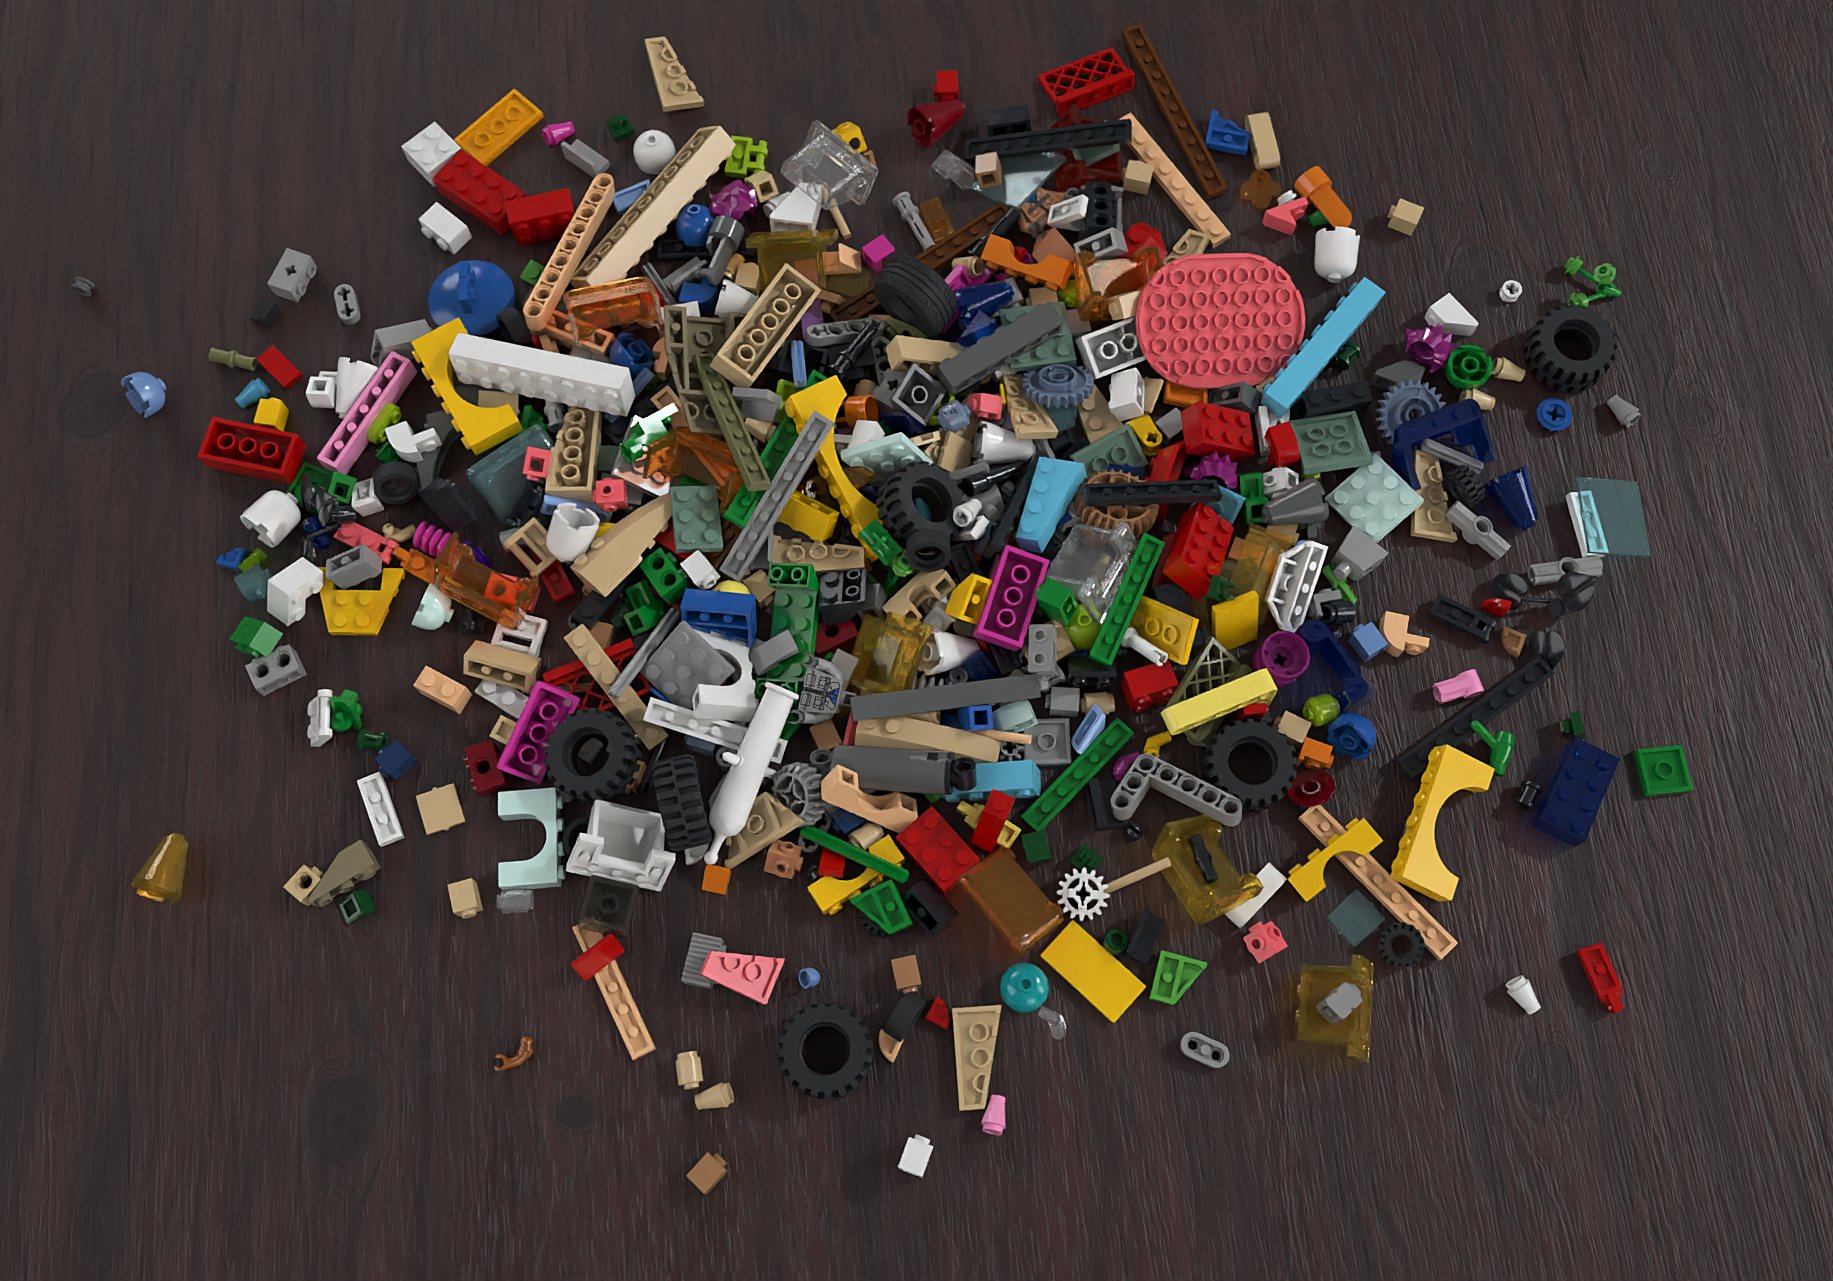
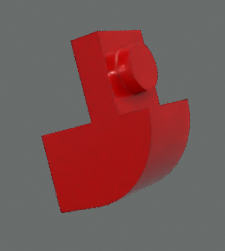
M1290 422L1269 427L1264 436L1271 452L1267 460L1269 469L1283 468L1299 462V446Z

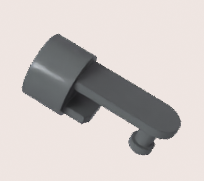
M717 216L714 219L706 242L707 249L713 259L708 269L697 266L694 272L697 278L707 277L711 285H718L728 263L733 253L737 250L745 232L743 226L737 220L728 216Z

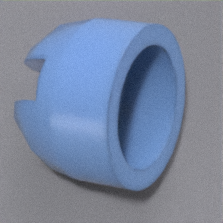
M814 968L800 970L799 982L803 988H811L818 984L820 980L818 971Z

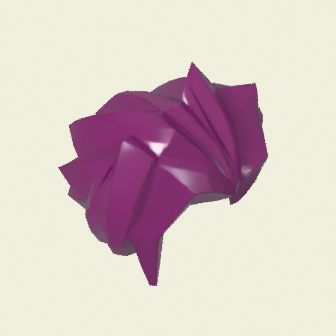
M735 180L725 186L720 193L710 194L712 203L709 209L715 218L717 216H728L738 221L744 214V211L757 217L753 211L758 205L755 189L748 186V183L743 184L741 180Z
M1431 325L1423 331L1419 329L1416 331L1406 329L1405 339L1407 346L1405 352H1408L1417 362L1430 364V373L1446 366L1449 356L1455 348V345L1451 343L1452 333L1443 334L1442 325L1437 327Z
M1214 452L1210 456H1204L1199 464L1183 468L1184 476L1188 480H1204V478L1217 480L1218 485L1231 491L1238 484V476L1236 474L1237 463H1231L1228 454L1219 458L1218 454Z

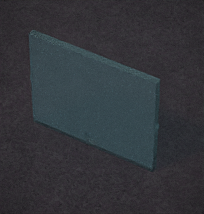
M1056 152L1001 158L999 159L1002 167L1000 186L980 189L978 180H976L970 188L992 200L1019 210L1063 164L1066 157Z
M1575 478L1587 553L1649 558L1651 553L1638 482L1608 478Z

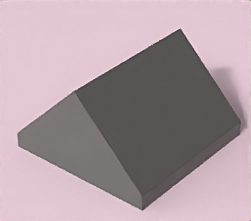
M912 363L890 398V401L897 416L924 427L947 389L918 365Z

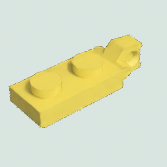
M962 800L956 811L965 816L964 822L975 830L985 806L975 803L972 807ZM1007 820L996 844L1009 851L1021 829Z

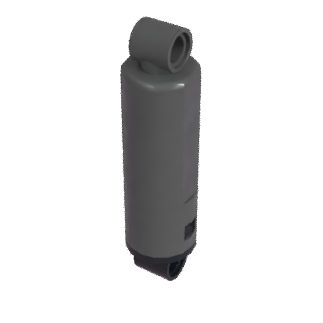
M837 745L833 753L828 749H817L810 754L811 767L816 768L817 774L822 775L821 781L838 764L858 773V787L862 790L952 795L954 787L960 791H969L977 785L976 762L968 757L956 759L955 753L952 751Z

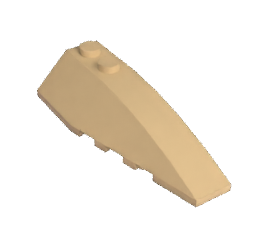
M571 406L569 412H566L562 429L558 431L556 436L557 441L550 450L551 454L545 487L546 494L594 503L592 490L596 489V481H598L599 474L598 456L599 446H601L602 411H592L588 408Z
M670 493L650 501L620 520L601 537L595 539L585 554H580L574 560L570 568L587 587L606 597L642 561L643 558L640 555L646 548L651 549L656 543L653 540L654 537L660 532L664 533L669 526L668 520L670 517L672 518Z
M894 716L858 721L854 746L952 751L955 753L956 759L968 757L978 764L998 762L1002 741L939 724Z

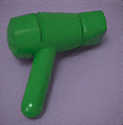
M1472 721L1470 724L1471 728L1491 747L1489 766L1494 768L1493 777L1504 776L1506 766L1513 752L1515 736L1507 731H1497L1493 737L1479 721Z

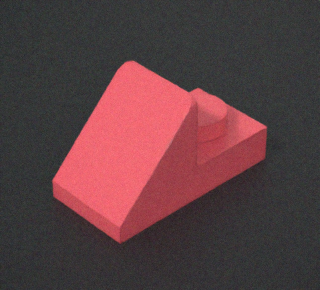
M1305 197L1266 210L1262 223L1269 228L1293 235L1296 227L1295 220L1304 216L1309 203Z

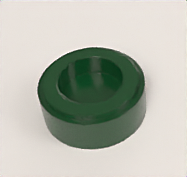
M1112 929L1103 937V946L1112 955H1120L1128 947V938L1120 930Z

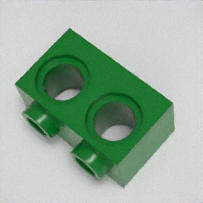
M658 548L638 565L660 596L671 605L684 595L686 589H692L687 581L690 577L682 567L680 569L677 568L675 564L678 563V560L670 551L666 553L662 548Z

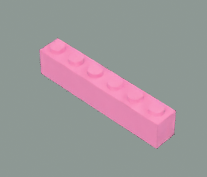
M393 351L390 352L318 455L317 459L326 470L332 473L336 471L347 475L369 443L367 439L368 429L382 408L387 403L395 405L416 375L417 371L411 360Z

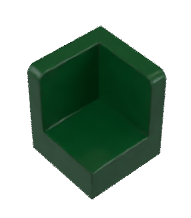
M1045 830L1021 835L1020 843L1022 849L1025 850L1028 863L1045 860V863L1051 861L1052 856Z

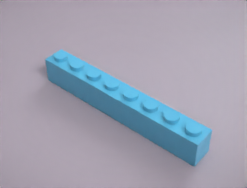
M1366 277L1359 284L1355 282L1348 291L1349 296L1347 298L1343 296L1336 305L1337 310L1335 312L1331 310L1323 320L1325 324L1323 326L1319 324L1311 334L1313 338L1311 340L1306 339L1299 348L1301 352L1298 355L1294 353L1286 363L1288 367L1285 370L1281 368L1274 377L1276 381L1273 384L1268 383L1261 392L1264 396L1260 404L1266 406L1269 411L1280 419L1381 301L1385 291Z

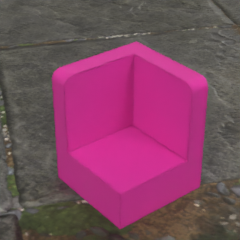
M882 234L862 247V259L876 274L882 270V260L894 253L895 248Z

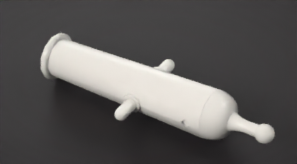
M770 682L765 683L767 689L737 754L725 752L722 755L723 760L732 765L709 815V824L715 832L710 850L704 855V861L709 865L717 862L718 851L723 841L728 836L737 835L745 826L763 778L773 779L777 776V772L768 768L792 704L794 700L799 699V695Z

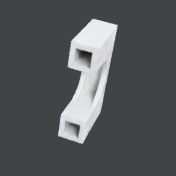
M694 629L735 668L731 674L735 682L733 685H698L692 698L695 718L750 722L753 714L758 709V699L755 698L754 694L755 680H752L751 675L752 662L749 661L748 657L749 647L745 646V642L733 638L731 641L726 640L724 635L713 631L709 634Z

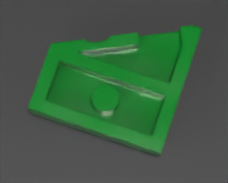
M893 879L850 898V902L858 907L890 935L913 925Z

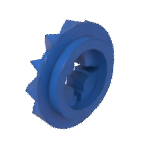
M1556 398L1542 401L1536 410V420L1540 421L1541 427L1548 428L1549 432L1553 430L1560 432L1567 428L1573 418L1569 405ZM1555 409V416L1557 418L1554 421H1552V416L1548 414H1551V412Z

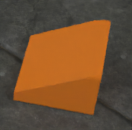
M706 864L702 890L726 895L731 875L730 869Z

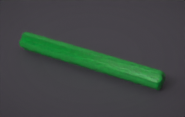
M804 825L800 831L802 837L898 882L905 883L909 876V872L906 869L811 825Z

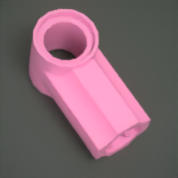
M1475 669L1458 674L1455 678L1435 683L1432 686L1434 697L1439 704L1462 697L1464 699L1472 698L1484 692Z

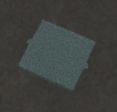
M1357 889L1326 917L1336 927L1338 934L1343 935L1354 948L1385 920L1373 906L1374 903L1369 902Z

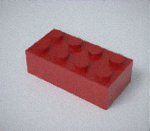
M461 149L432 178L440 194L501 236H504L511 228L505 201L527 197L525 192Z
M212 417L197 457L207 468L291 485L307 445L295 433Z
M1203 502L1196 503L1182 514L1163 573L1198 600L1208 593L1212 575H1220L1234 527L1216 514L1211 507Z

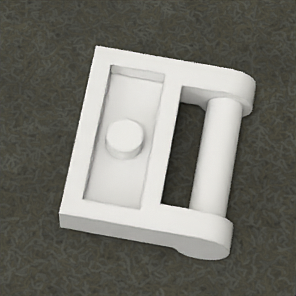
M503 609L491 644L538 657L548 621ZM508 635L532 641L530 647L503 641V636Z
M318 690V696L308 705V715L311 716V724L308 727L307 734L308 738H311V746L320 747L332 738V729H330L332 690Z

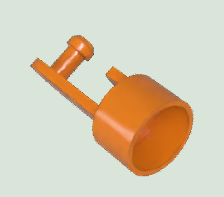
M1315 166L1303 173L1294 184V189L1301 198L1305 197L1309 204L1312 203L1317 210H1320L1334 228L1337 226L1348 227L1352 222L1351 212L1332 190V181L1319 166Z
M871 394L848 397L847 401L842 402L839 409L845 410V417L835 418V424L838 427L849 426L854 430L857 420L878 422L879 409L875 397Z

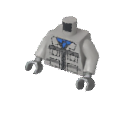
M804 651L803 654L809 656V660L806 663L799 661V663L808 667L798 711L790 710L789 713L795 714V719L787 721L789 724H798L799 722L818 724L830 720L834 713H840L842 705L851 707L850 697L857 696L855 693L845 691L847 681L843 680L842 673L832 662L814 657L811 653Z

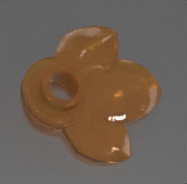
M1257 170L1252 173L1249 181L1245 182L1240 190L1241 200L1252 199L1254 205L1262 210H1265L1270 205L1272 197H1280L1282 195L1281 185L1271 180L1268 172L1265 170Z

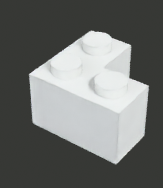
M302 557L268 580L267 611L287 626L300 620L305 614L306 598L313 593H318L323 587V571Z

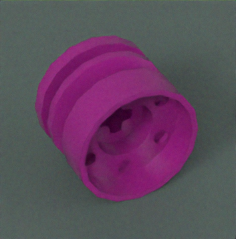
M1277 631L1271 634L1254 652L1251 661L1252 670L1256 672L1267 668L1276 687L1284 688L1293 683L1308 667L1310 661L1309 647L1304 639L1296 633Z

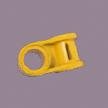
M1144 413L1142 416L1125 422V424H1130L1144 455L1147 457L1158 455L1161 449L1162 434L1156 428L1150 416Z

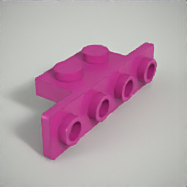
M958 264L948 275L945 282L952 289L958 306L956 315L941 333H945L973 300L974 294L979 292L994 274L993 270L984 266L983 273L972 278L968 275L965 267Z

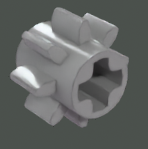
M1002 741L999 762L1003 760L1013 761L1014 759L1020 761L1021 756L1018 752L1024 751V746H1018V743ZM1007 746H1010L1011 750H1013L1012 754H1008Z

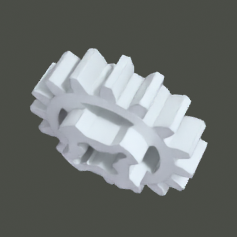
M1083 868L1082 873H1078L1076 869H1073L1072 877L1067 873L1065 874L1066 883L1063 881L1059 882L1063 890L1057 891V894L1063 898L1058 901V904H1065L1063 912L1065 913L1070 910L1072 912L1070 918L1072 919L1077 914L1080 921H1083L1085 915H1088V918L1093 920L1092 913L1095 912L1101 915L1099 907H1107L1103 899L1110 896L1104 893V890L1108 888V884L1101 885L1100 882L1104 877L1095 878V870L1087 874L1086 868ZM1079 879V885L1074 889H1068L1074 880ZM1088 879L1097 885L1099 891L1093 890L1088 885ZM1084 883L1086 893H1090V897L1085 898L1084 905L1082 906L1080 896H1076V892L1081 891L1082 884ZM1067 898L1076 901L1078 910L1070 905ZM1091 900H1099L1092 909L1087 910V904Z

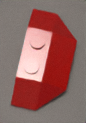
M1143 222L1132 225L1124 235L1128 253L1107 261L1095 286L1112 296L1143 287L1167 256L1165 244L1158 230Z
M1184 440L1160 449L1157 458L1152 456L1148 468L1152 472L1150 477L1145 476L1144 480L1146 482L1178 480L1187 455ZM1158 504L1159 511L1156 518L1158 525L1162 526L1169 504Z

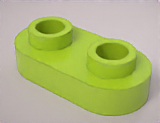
M387 403L368 429L367 439L377 445L387 440L388 437L385 429L399 422L401 418L400 408L392 403Z

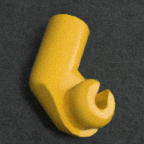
M1164 731L1149 737L1143 750L1144 754H1150L1158 758L1160 746L1172 741L1169 732Z

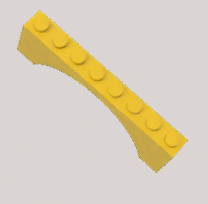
M837 375L789 396L784 403L787 415L793 418L797 433L800 435L813 411L818 412L835 423L838 409L847 394ZM833 426L815 456L818 471L827 480L831 495L839 502L842 515L850 522L853 535L859 539L862 547H864L865 556L872 563L879 558L858 533L875 518L881 525L883 522L878 518L877 512L879 508H876V504L861 495L844 474L836 455Z

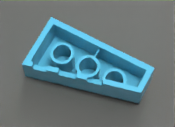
M1039 457L1016 533V540L1020 550L1043 552L1056 530V525L1067 512L1066 508L1071 500H1074L1080 483H1083L1084 478H1087L1084 463Z
M1032 760L976 764L977 785L975 788L969 791H960L954 787L952 795L939 794L943 799H946V802H959L960 799L980 801L988 799L992 789H995L1015 799H1038L1041 796V771Z

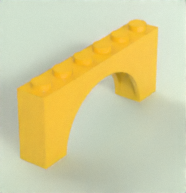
M458 317L411 341L415 348L411 352L417 363L423 362L425 367L421 368L427 380H433L434 385L431 387L437 398L442 396L444 399L441 405L446 414L452 413L454 419L451 420V423L457 433L462 431L464 434L461 440L466 449L472 448L474 454L478 455L524 430L509 403L495 408L478 407L466 402L455 392L453 384L454 367L448 353L458 333L469 335Z
M1446 744L1434 747L1429 754V763L1421 777L1422 784L1414 798L1415 805L1407 819V828L1399 842L1400 849L1397 858L1392 863V873L1390 876L1391 879L1438 902L1452 901L1459 880L1458 877L1454 876L1444 866L1437 853L1434 829L1438 812L1445 800L1457 790L1464 789L1474 793L1487 791L1494 773V768Z

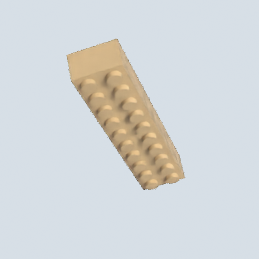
M720 125L699 128L575 270L569 282L584 298L605 299L613 293L612 288L626 278V272L631 267L639 263L643 252L648 251L654 245L653 241L656 237L661 236L667 230L666 226L670 221L677 218L681 208L688 205L693 200L694 193L706 185V179L719 170V164L731 156V150L736 144Z

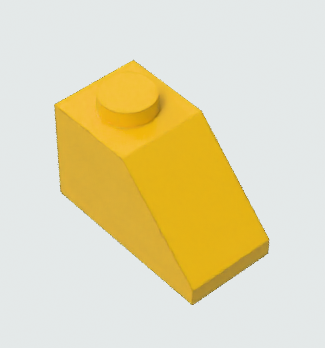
M972 573L952 591L945 613L977 625L993 580Z

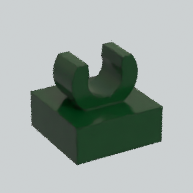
M621 113L619 116L606 121L607 128L616 142L635 134L625 113Z
M1212 575L1207 597L1218 604L1227 600L1233 601L1235 597L1229 594L1230 588H1237L1238 585L1221 575Z
M1580 711L1570 712L1571 721L1559 722L1561 735L1573 732L1575 740L1585 739Z
M1084 844L1070 859L1069 863L1080 873H1082L1083 868H1086L1087 874H1090L1102 862L1103 858L1088 845Z

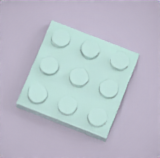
M902 432L841 450V459L873 487H882V483L888 477L910 462L926 461L929 462V465L933 463Z
M1374 454L1372 456V465L1358 468L1326 496L1325 501L1351 527L1356 526L1374 542L1378 543L1424 502V499L1377 454Z

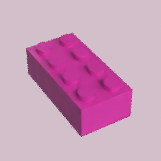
M1005 545L998 555L991 577L993 583L972 636L1014 652L1022 648L1037 601L1036 591L1039 585L1043 583L1050 560Z

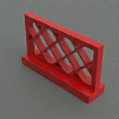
M1113 47L1038 75V81L1054 103L1059 118L1133 90L1135 73L1132 69L1126 68ZM1108 56H1111L1113 59L1112 63L1101 61ZM1087 64L1095 65L1093 70L1083 68V66ZM1098 67L1109 69L1107 73L1097 71ZM1112 70L1121 71L1115 75L1111 74ZM1069 71L1076 72L1075 77L1067 76L1065 73ZM1080 73L1090 75L1088 80L1080 79L1078 77ZM1094 77L1103 78L1097 82L1092 81ZM1053 78L1057 79L1056 84L1048 83L1046 80ZM1061 81L1070 82V87L1061 86ZM1075 84L1084 86L1079 89H1074ZM1057 91L1066 93L1058 97L1055 95Z
M631 638L603 649L614 664L618 663L616 667L620 672L624 671L621 668L623 661L632 656L634 657L637 653ZM580 659L543 674L546 683L557 687L561 685L571 687L569 692L571 694L574 693L575 689L587 693L582 705H577V708H580L579 710L585 709L589 711V708L585 706L590 695L602 699L598 707L601 711H608L616 707L611 699L607 698L608 695L606 693L604 696L592 692L597 681ZM637 674L635 677L643 680L646 688L637 691L636 694L642 697L652 693L649 690L651 688L649 681L642 674L641 676ZM583 676L593 678L588 690L577 686L580 678Z

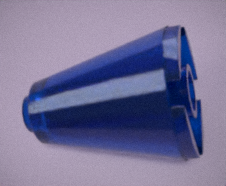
M1005 280L953 290L958 303L957 309L960 314L958 317L966 331L973 330L1013 300L1012 296L1015 295L1011 283L1007 284Z
M1527 465L1484 483L1485 489L1516 528L1522 527L1524 531L1536 525L1535 520L1539 518Z

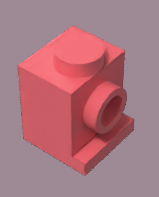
M986 393L968 395L966 405L970 412L975 414V418L984 419V421L1001 419L1003 397Z
M530 446L526 447L522 474L527 475L526 479L540 482V477L546 478L551 451ZM536 460L539 462L538 469L531 467L532 461Z

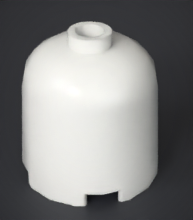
M1337 226L1335 231L1326 232V228H1323L1317 232L1314 266L1319 276L1327 279L1329 282L1337 283L1353 274L1357 264L1360 235L1356 236L1355 230Z
M277 490L268 491L245 510L240 519L249 530L253 527L260 533L257 537L258 539L273 548L299 523L301 519V511L297 506L299 501L291 493L285 494Z
M574 503L558 504L553 513L546 536V545L550 553L564 562L574 561L580 554H585L591 547V543L599 528L600 519L588 508L585 511L575 508L576 504Z

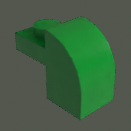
M1262 473L1239 474V495L1246 498L1239 511L1240 515L1247 524L1263 522L1261 510H1263V505L1269 502V499L1263 494Z
M646 579L625 589L635 609L623 615L632 635H638L657 626L665 615L664 602L662 598L655 599Z

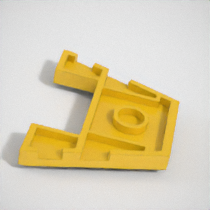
M317 567L323 571V587L320 590V596L328 632L331 635L377 636L389 612L388 607L393 597H396L398 593V586L406 576L405 569L383 568L381 590L378 591L336 590L337 585L326 577V567Z

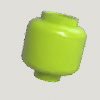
M1329 694L1309 697L1305 701L1303 708L1304 718L1315 727L1332 723L1340 712L1338 701Z

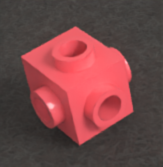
M608 477L603 478L602 481H596V489L592 490L593 502L597 503L600 510L615 512L617 509L628 508L627 485L623 479L616 480L615 478Z
M1261 921L1249 928L1250 934L1243 938L1248 950L1254 955L1258 963L1267 960L1288 947L1282 938L1280 930L1272 921L1265 925Z

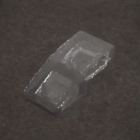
M944 150L931 165L946 180L950 177L964 191L977 178L974 168L947 150Z

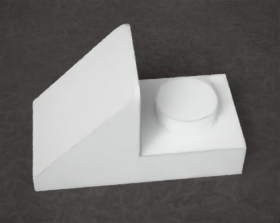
M1082 194L1051 205L1047 225L1079 231L1082 218L1085 217L1089 198Z
M373 478L357 482L352 493L351 505L362 516H368L384 510L381 500L375 495Z
M949 594L941 601L937 600L918 625L917 628L920 631L931 628L944 632L950 623L955 622L956 617L945 613L950 599Z

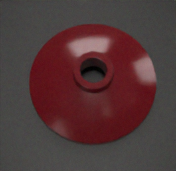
M1308 769L1296 774V778L1287 793L1289 798L1300 806H1318L1333 796L1335 781L1329 773L1323 770Z

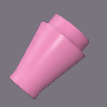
M991 1095L981 1121L983 1125L982 1131L994 1135L1002 1134L1003 1129L1006 1128L1005 1097Z

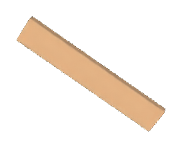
M592 917L572 927L583 953L604 938L596 917ZM613 960L596 973L594 977L632 1060H636L652 1052L656 1047L616 961Z

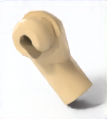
M388 523L383 526L382 531L387 539L402 543L414 536L416 528L412 524L401 530Z

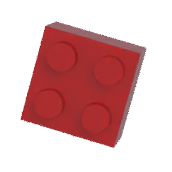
M1167 659L1166 663H1163L1162 666H1157L1154 663L1124 672L1119 687L1128 712L1133 710L1141 712L1148 709L1149 705L1155 703L1164 705L1168 703L1179 684L1171 663Z

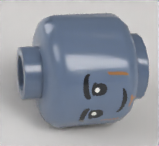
M953 400L941 407L938 411L939 415L936 416L945 432L951 431L955 433L969 425L970 420L968 416L971 415V412L966 403L961 404L959 401Z

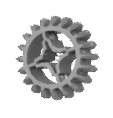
M795 762L783 766L781 770L777 771V776L773 778L775 784L771 786V789L774 791L773 796L803 820L804 823L798 827L816 823V821L822 818L821 814L826 812L824 805L828 803L822 800V775L817 774L816 768H812L810 764Z

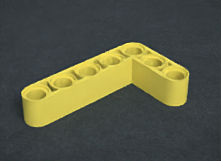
M1265 668L1163 710L1161 715L1170 734L1176 735L1250 704L1267 703V706H1269L1278 689L1268 669Z

